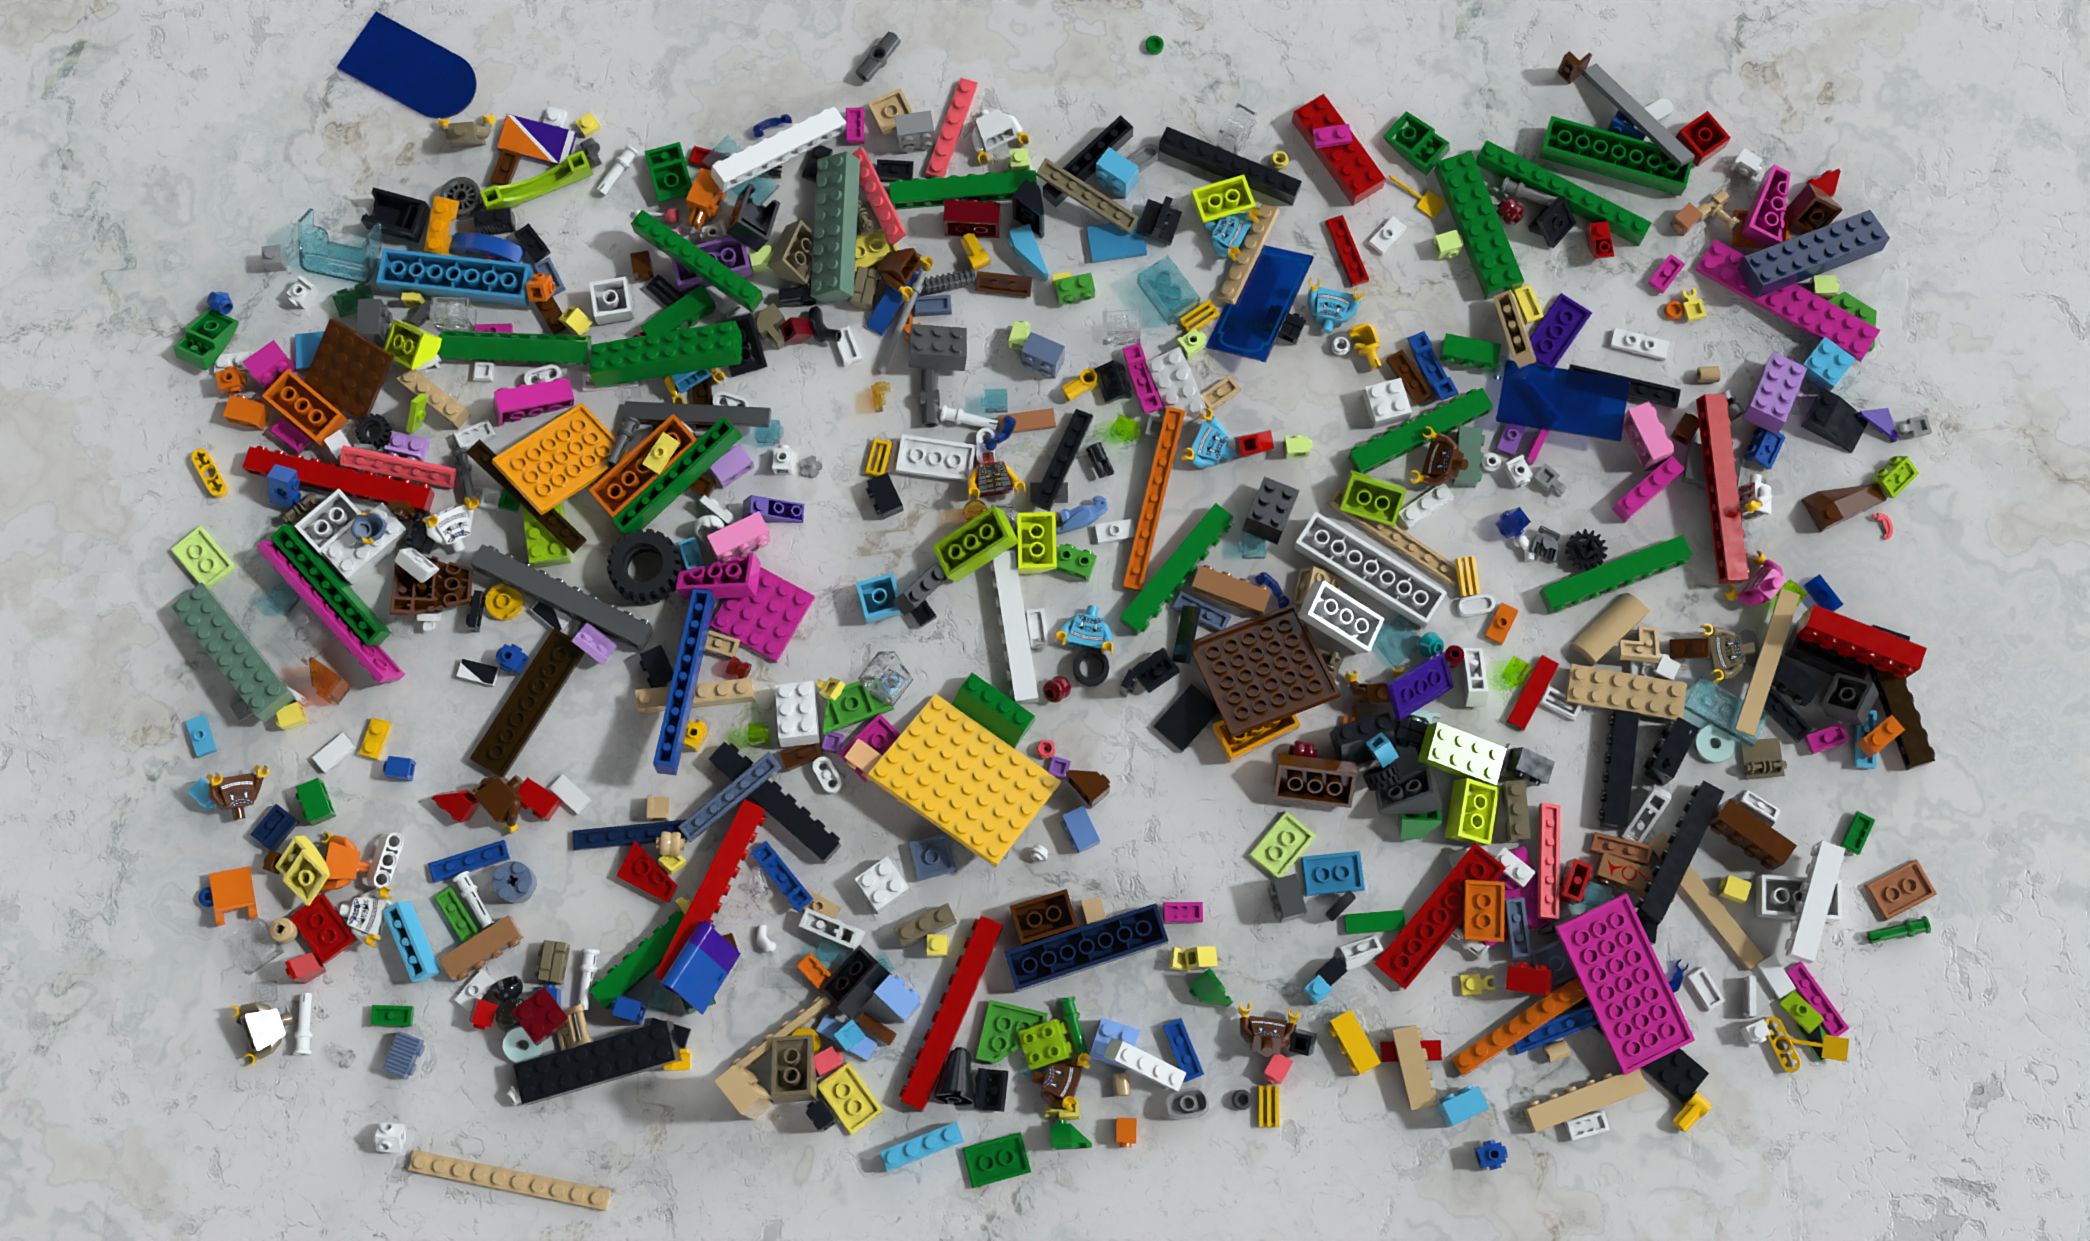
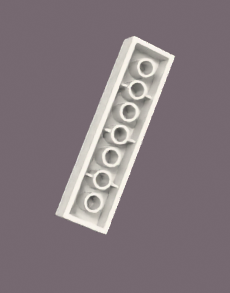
M1315 512L1294 546L1296 551L1423 629L1447 593Z

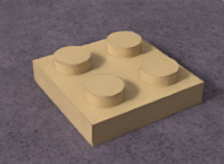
M901 88L868 102V107L883 136L896 130L895 115L913 113Z

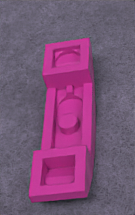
M1141 343L1123 347L1122 350L1127 368L1144 413L1147 414L1163 409L1158 392L1155 390Z

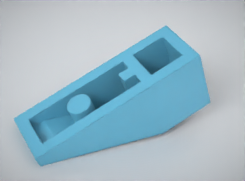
M1030 224L1009 230V238H1007L1009 248H1013L1015 255L1044 281L1048 280V271Z

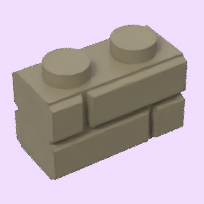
M857 267L854 276V297L847 298L850 301L851 307L870 311L873 309L880 280V274L876 269Z
M544 940L543 945L540 944L538 956H541L540 964H537L535 967V976H537L538 981L564 984L570 944Z

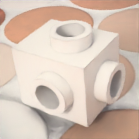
M380 1122L377 1131L373 1133V1143H376V1151L401 1153L406 1141L405 1125Z

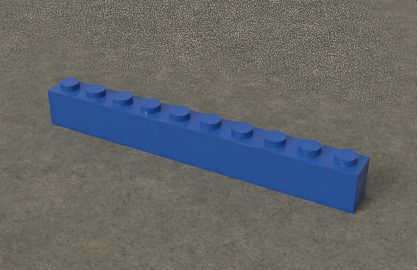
M693 589L653 761L655 770L659 774L677 775L715 605V599L711 590Z

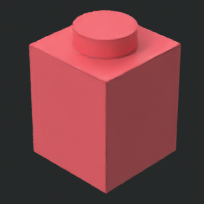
M831 1046L814 1055L815 1067L821 1077L843 1066L841 1061L844 1058L839 1048L835 1050Z
M1273 1054L1263 1072L1266 1076L1265 1080L1274 1085L1276 1083L1281 1084L1293 1061L1281 1054Z

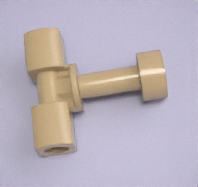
M1722 189L1712 196L1711 202L1708 204L1703 203L1697 207L1703 213L1699 222H1702L1710 215L1712 217L1718 216L1726 223L1725 228L1731 233L1735 232L1742 223L1737 217L1731 218L1722 210L1723 205L1729 201V195Z

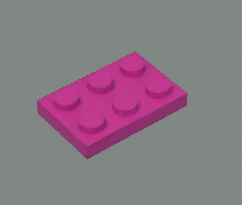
M879 714L838 753V756L846 763L847 760L844 757L858 738L883 756L901 734ZM858 767L855 770L851 768L864 782L868 780L861 775L863 771Z

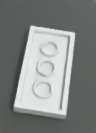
M1180 347L1146 362L1165 408L1168 406L1185 410L1182 427L1200 419V413L1206 416V411L1203 408L1207 407Z
M902 434L896 472L967 482L973 470L976 445Z

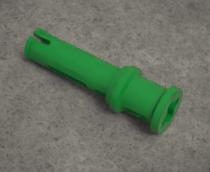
M1922 916L1918 920H1905L1903 924L1867 931V938L1870 944L1901 936L1911 938L1915 934L1930 933L1931 926L1928 918Z
M1072 996L1059 1000L1058 1004H1061L1064 1014L1062 1018L1068 1024L1078 1058L1081 1054L1080 1049H1082L1083 1053L1088 1055L1089 1053L1078 1020L1080 1012H1077L1074 1003L1076 998Z

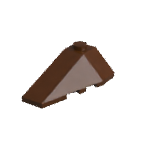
M1878 484L1818 491L1803 498L1801 501L1821 533L1885 502L1887 499Z

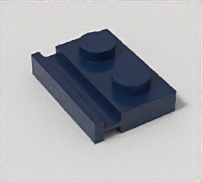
M275 804L250 835L269 850L276 851L300 821L278 804Z

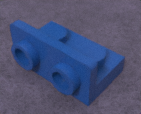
M1619 110L1607 130L1639 140H1644L1646 137Z
M1758 427L1753 433V438L1746 448L1743 459L1746 461L1754 460L1764 469H1771L1786 437L1780 432L1775 434L1762 427Z

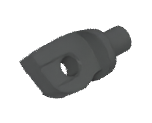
M593 138L581 142V151H584L585 156L591 157L595 167L601 165L602 162L598 156L600 151L599 144Z
M426 300L422 305L419 304L417 306L419 310L410 321L420 327L429 316L434 318L433 314L438 308L429 300Z

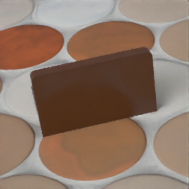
M1570 51L1567 52L1562 59L1557 73L1571 84L1587 68L1592 54L1589 52L1579 60Z

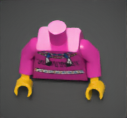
M1756 551L1759 557L1751 558L1757 566L1763 565V567L1758 570L1742 592L1737 593L1734 586H1728L1730 592L1724 593L1729 601L1737 599V601L1750 606H1757L1773 599L1786 582V579L1783 577L1782 568L1770 559L1766 560L1761 551Z

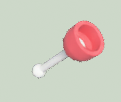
M669 208L665 213L647 212L651 216L665 217L671 223H678L679 220L678 208ZM635 210L634 215L637 216L640 210Z

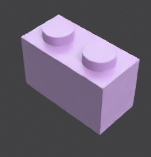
M739 444L738 446H732L726 454L710 467V470L721 486L725 488L752 470L754 464Z

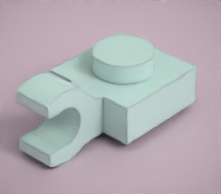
M1418 709L1408 715L1407 718L1432 724V719H1440L1441 715Z

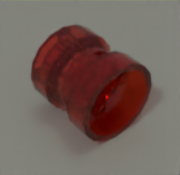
M733 656L726 668V674L730 676L735 675L738 679L747 678L752 664L741 662L739 658Z

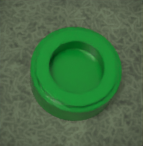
M1155 35L1150 36L1146 40L1147 52L1152 55L1162 52L1164 47L1162 38Z

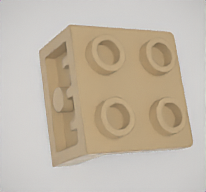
M1315 566L1301 568L1292 604L1295 603L1297 607L1303 605L1312 583L1324 580L1341 591L1343 579Z

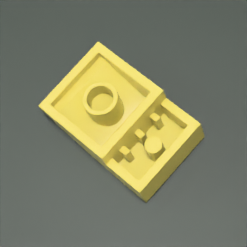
M305 835L294 836L275 865L277 870L284 876L282 881L307 906L312 903L330 876L329 869L322 855Z

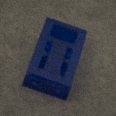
M1820 574L1803 585L1817 605L1834 612L1844 605Z

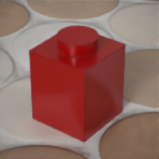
M475 998L469 1022L473 1023V1027L485 1030V1027L491 1028L498 1004Z

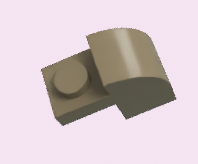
M774 303L759 314L757 328L762 340L767 337L769 343L772 346L776 345L780 350L785 346V343L777 330L786 320Z

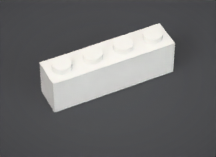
M1111 1038L1103 1056L1166 1088L1178 1092L1186 1075V1072L1124 1041Z

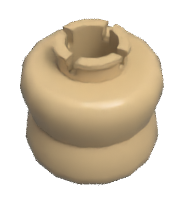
M663 831L661 837H657L656 849H660V854L663 856H679L680 850L684 851L685 838L681 839V833L679 832L670 833Z
M278 918L271 923L269 933L277 942L290 943L296 938L298 928L292 920Z

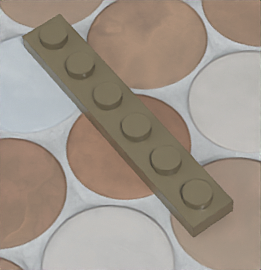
M1047 158L1044 159L1035 174L1128 234L1139 219L1134 213Z

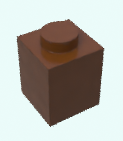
M649 251L630 253L633 275L636 281L644 282L654 278Z
M1685 412L1670 437L1687 446L1699 428L1698 418L1693 414Z

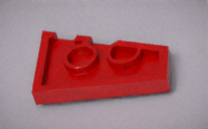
M634 841L616 876L666 903H670L678 885L637 841Z

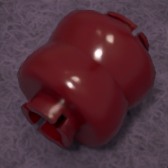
M1505 198L1497 205L1499 207L1497 214L1503 218L1507 225L1517 224L1523 218L1521 214L1524 209L1517 204L1514 198H1509L1508 200Z
M1055 676L1043 686L1045 698L1052 703L1060 702L1063 698L1068 697L1071 692V685L1063 676Z
M1296 740L1294 746L1290 745L1288 755L1316 758L1317 749H1314V744L1311 742L1304 743Z

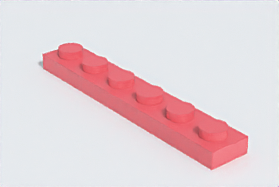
M960 77L927 167L926 176L945 177L978 86L977 82Z
M860 147L852 154L860 159L859 183L888 242L894 245L906 236L907 233L865 149Z
M343 445L341 448L340 465L448 488L455 486V468Z
M1542 802L1539 804L1537 918L1557 921L1559 920L1560 805Z

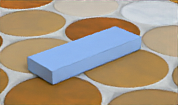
M826 1013L816 1031L841 1045L834 1034L845 1024ZM865 1036L850 1051L868 1061L878 1043Z

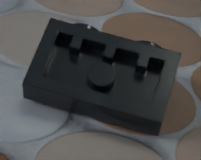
M1112 360L1094 369L1105 403L1109 404L1122 397H1132L1130 392L1132 388L1126 380V370L1122 363Z

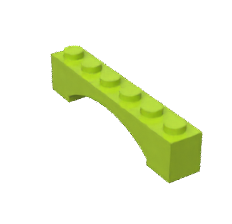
M582 150L567 156L563 162L540 175L513 184L501 186L496 184L481 190L480 193L488 210L512 208L592 176L593 172Z

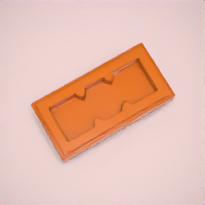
M1501 602L1485 637L1502 645L1519 610Z
M811 952L796 964L798 969L818 990L832 976Z

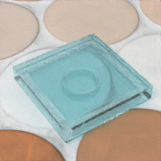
M1400 614L1379 630L1374 644L1394 667H1397L1419 649L1421 638Z

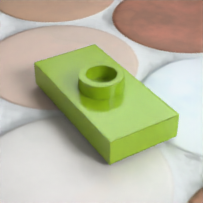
M423 393L411 400L406 431L411 434L422 426L426 416L427 395Z
M1794 990L1779 1004L1809 1034L1824 1021V1018Z

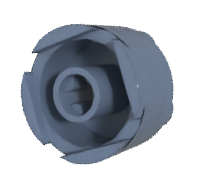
M509 861L500 865L494 871L492 884L494 891L499 897L508 902L518 904L530 899L536 889L537 880L534 872L526 865L518 861ZM517 879L518 881L515 882V886L511 885L513 880Z

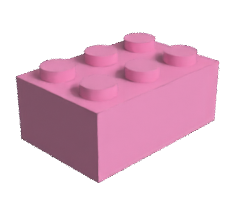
M1646 402L1626 412L1620 423L1644 471L1664 463L1673 454L1674 445L1670 439L1668 440L1665 434V427L1657 418L1656 409L1651 406L1650 402Z
M757 512L707 535V539L716 561L723 563L730 561V558L744 557L755 548H764L770 542V533L760 512Z

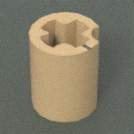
M1719 366L1697 368V381L1699 383L1720 381L1721 372Z
M1564 1040L1544 1047V1053L1549 1063L1570 1056V1050Z
M1129 1073L1113 1074L1114 1096L1131 1095Z

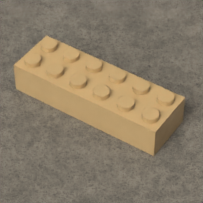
M733 1065L714 1081L739 1113L756 1120L773 1105L769 1091L758 1085L760 1080L754 1073L744 1067Z

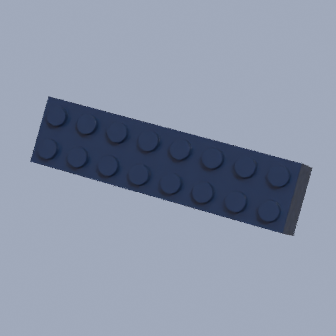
M1867 210L1744 256L1738 271L1756 298L1811 278L1814 275L1822 274L1880 252L1884 249L1890 237L1873 212Z
M1154 903L1004 953L1016 992H1020L1168 944L1169 940L1157 904Z

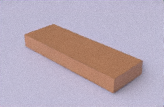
M1053 408L998 415L1000 435L1056 428Z
M1594 832L1590 852L1607 853L1649 866L1653 850L1651 845Z

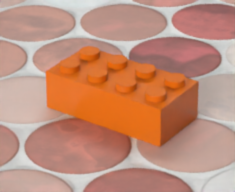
M289 369L262 395L273 408L321 448L327 445L324 439L341 430L348 422L347 418Z

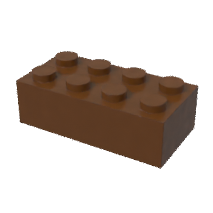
M1278 753L1273 783V799L1351 808L1357 778L1356 763Z
M1728 799L1719 805L1709 823L1710 829L1713 832L1724 835L1730 844L1741 847L1747 856L1755 857L1768 870H1774L1784 865L1797 846L1732 799Z

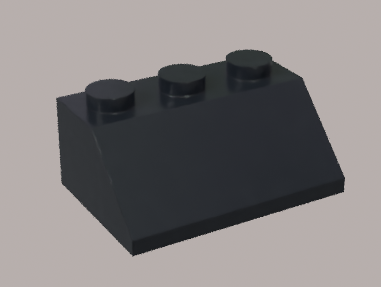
M1025 179L1012 195L1013 219L1022 225L1030 224L1032 231L1043 238L1044 208L1041 189L1037 183Z
M1388 712L1334 727L1329 733L1338 761L1355 762L1356 766L1376 760L1366 742L1380 732L1389 739L1396 750L1395 729Z
M859 945L819 990L841 1012L852 1019L868 1000L873 997L874 991L892 974Z

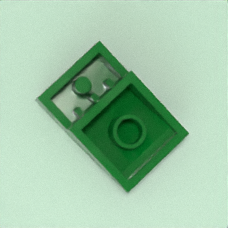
M1407 111L1383 135L1385 141L1402 158L1426 176L1436 166L1437 161H1440L1450 151L1448 141L1435 134L1434 128Z
M680 142L644 151L658 203L687 196L692 183Z
M208 308L184 330L185 337L173 346L176 358L207 370L225 350L239 322Z

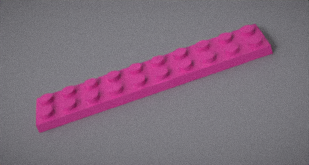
M1716 239L1713 241L1695 271L1822 341L1824 337L1828 338L1853 356L1855 360L1862 361L1880 332L1878 328L1796 283L1756 298L1738 271V267L1745 255Z
M261 541L257 545L261 555L269 560L274 570L280 573L285 578L286 583L297 591L298 596L306 601L311 611L316 613L322 619V623L334 632V636L343 642L348 652L359 660V664L370 672L371 677L379 683L396 681L405 675L380 646H368L274 541Z

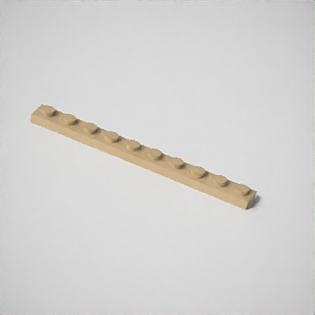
M413 1150L408 1169L409 1171L601 1210H607L611 1194L609 1189Z

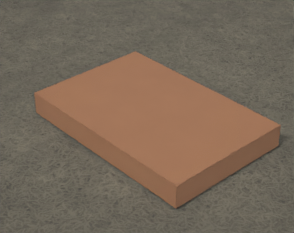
M1917 859L1864 886L1884 921L1937 895Z

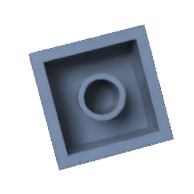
M1030 332L1021 350L1022 364L1028 370H1037L1047 378L1053 377L1056 379L1065 360V346Z

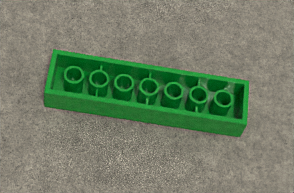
M1551 116L1538 157L1678 196L1682 195L1687 186L1693 163L1691 161L1679 167L1654 143Z
M1472 151L1437 161L1434 173L1459 235L1463 239V245L1485 299L1488 300L1510 289L1513 291L1522 287L1524 278Z
M729 321L592 344L589 374L596 387H603L741 364L742 333L736 321Z

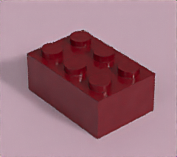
M945 200L943 217L945 236L963 237L968 233H974L976 237L1000 238V203L995 201L978 202L977 200Z

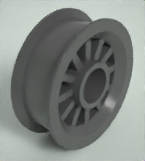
M456 177L449 180L443 186L440 197L459 201L457 220L473 218L474 212L481 211L484 203L479 186L467 177Z

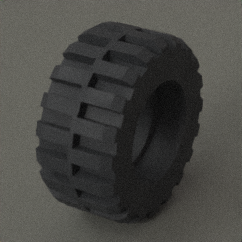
M648 528L646 532H643L642 529H636L634 534L631 532L625 533L627 537L624 539L620 537L617 540L618 545L611 547L610 551L612 554L608 555L607 558L609 564L607 572L618 593L626 600L630 599L632 603L638 604L642 602L643 605H649L650 601L656 604L660 602V598L664 597V599L670 597L668 593L670 591L675 592L678 573L683 571L682 558L669 537H665L663 533L659 531L655 533L653 529ZM644 552L658 554L663 564L655 578L645 582L634 581L630 578L628 567L635 556Z

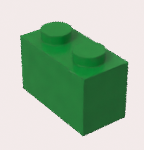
M315 778L296 786L298 793L295 795L299 804H302L304 808L302 815L306 822L317 825L336 817L323 780Z

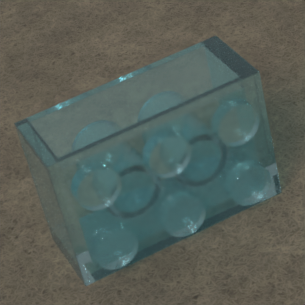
M1169 255L1137 276V284L1168 326L1199 306V295Z

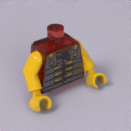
M993 452L982 454L984 463L978 464L971 471L967 480L968 500H971V496H975L979 500V497L1008 494L1013 491V488L1015 495H1018L1019 489H1022L1024 493L1026 492L1025 483L1020 481L1015 472L1008 465H1005L1004 461L995 462Z

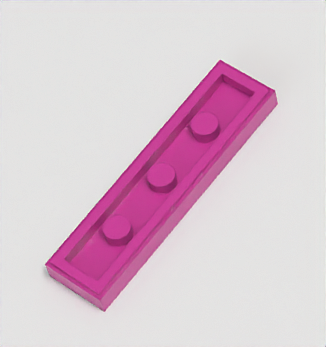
M1802 961L1785 971L1796 987L1795 990L1800 997L1824 1018L1820 1025L1827 1035L1838 1037L1849 1029Z

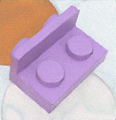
M392 431L388 446L384 445V450L389 455L424 462L430 440Z
M589 622L584 625L572 640L574 644L602 665L618 646Z

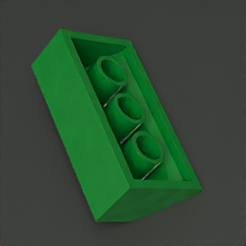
M971 672L960 687L951 704L1014 749L1035 722V715L973 672Z

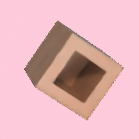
M1689 202L1673 218L1670 224L1676 232L1684 236L1699 222L1703 213Z

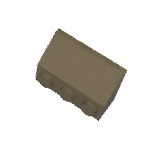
M802 220L786 225L767 266L779 278L803 285L807 284L812 274L814 232Z

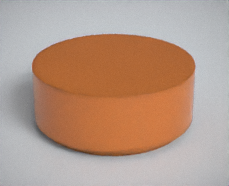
M1671 301L1664 308L1666 318L1672 321L1680 319L1684 313L1683 305L1678 301Z

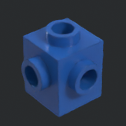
M504 644L503 648L501 647L497 651L495 661L503 671L507 673L513 671L520 675L529 657L521 652L522 648L512 644L509 646Z
M1495 1140L1485 1141L1482 1147L1474 1148L1479 1168L1489 1167L1490 1170L1502 1168L1501 1164L1506 1163L1505 1158H1508L1506 1147L1502 1146L1501 1142L1495 1143Z

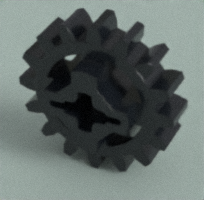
M1586 529L1583 530L1582 534L1577 531L1575 536L1571 535L1570 541L1565 545L1568 547L1565 553L1570 554L1567 561L1573 560L1572 566L1577 564L1579 565L1578 570L1585 567L1586 571L1590 570L1591 567L1596 568L1598 565H1602L1603 559L1607 557V554L1603 553L1608 550V547L1603 546L1606 541H1600L1601 534L1595 536L1594 530L1590 534L1587 533ZM1587 546L1588 553L1585 556V547Z

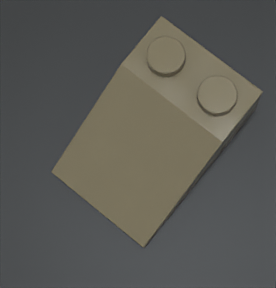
M812 1034L772 1037L771 1097L776 1103L815 1100L817 1096V1078Z

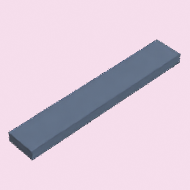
M768 752L679 825L678 828L687 840L692 842L782 767L772 754Z

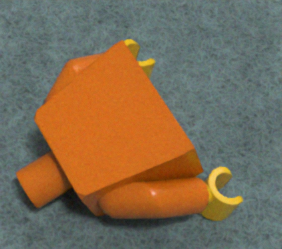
M327 831L323 833L329 836L327 840H321V842L327 845L324 861L327 864L330 876L319 893L326 890H337L349 885L351 881L356 879L357 872L368 874L370 862L359 861L361 852L357 850V846L346 837L332 835Z

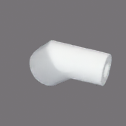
M1522 535L1515 537L1514 545L1517 547L1521 546L1524 549L1525 562L1534 561V552H1529L1531 542Z
M757 925V945L764 952H773L776 949V944L766 937L767 926Z

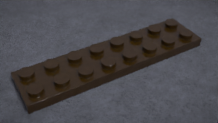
M555 628L553 629L469 759L499 777L507 775L585 654V651L572 642L573 638Z

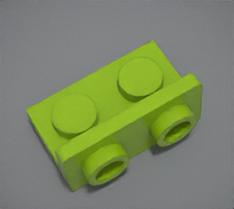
M1894 456L1889 459L1888 464L1884 468L1876 472L1871 481L1880 484L1889 498H1895L1919 472L1908 456Z

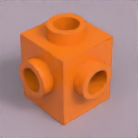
M536 273L526 283L529 301H547L555 292V283L552 281L551 275Z
M228 366L225 370L215 372L218 389L224 395H235L243 390H247V375L238 367Z

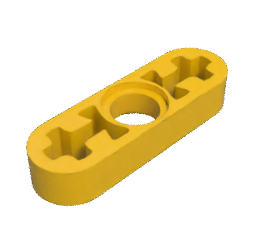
M196 449L192 453L191 459L207 489L214 497L223 498L228 493L226 482L211 455L205 449ZM200 455L204 456L203 459L207 464L203 465V463L199 460ZM208 469H214V475L210 478H206V471ZM216 481L220 486V492L216 491L217 488L213 482Z
M1775 1016L1768 1017L1765 1020L1767 1027L1770 1024V1020L1774 1023L1777 1022L1778 1026L1776 1029L1778 1033L1783 1031L1784 1034L1773 1039L1771 1035H1775L1773 1029H1769L1771 1034L1767 1035L1782 1067L1787 1072H1796L1801 1066V1060L1782 1021ZM1782 1038L1788 1042L1786 1050L1778 1049L1776 1046L1778 1039ZM1789 1050L1793 1052L1789 1054L1790 1058L1797 1061L1793 1069L1791 1066L1787 1067L1786 1065L1788 1062L1787 1056L1783 1058L1781 1054H1785Z

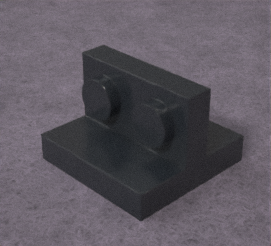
M1559 195L1528 226L1530 232L1544 236L1548 247L1554 248L1576 224L1566 198Z
M1168 196L1165 197L1162 204L1148 199L1136 233L1170 246L1182 211L1173 208L1174 206H1171L1173 198Z

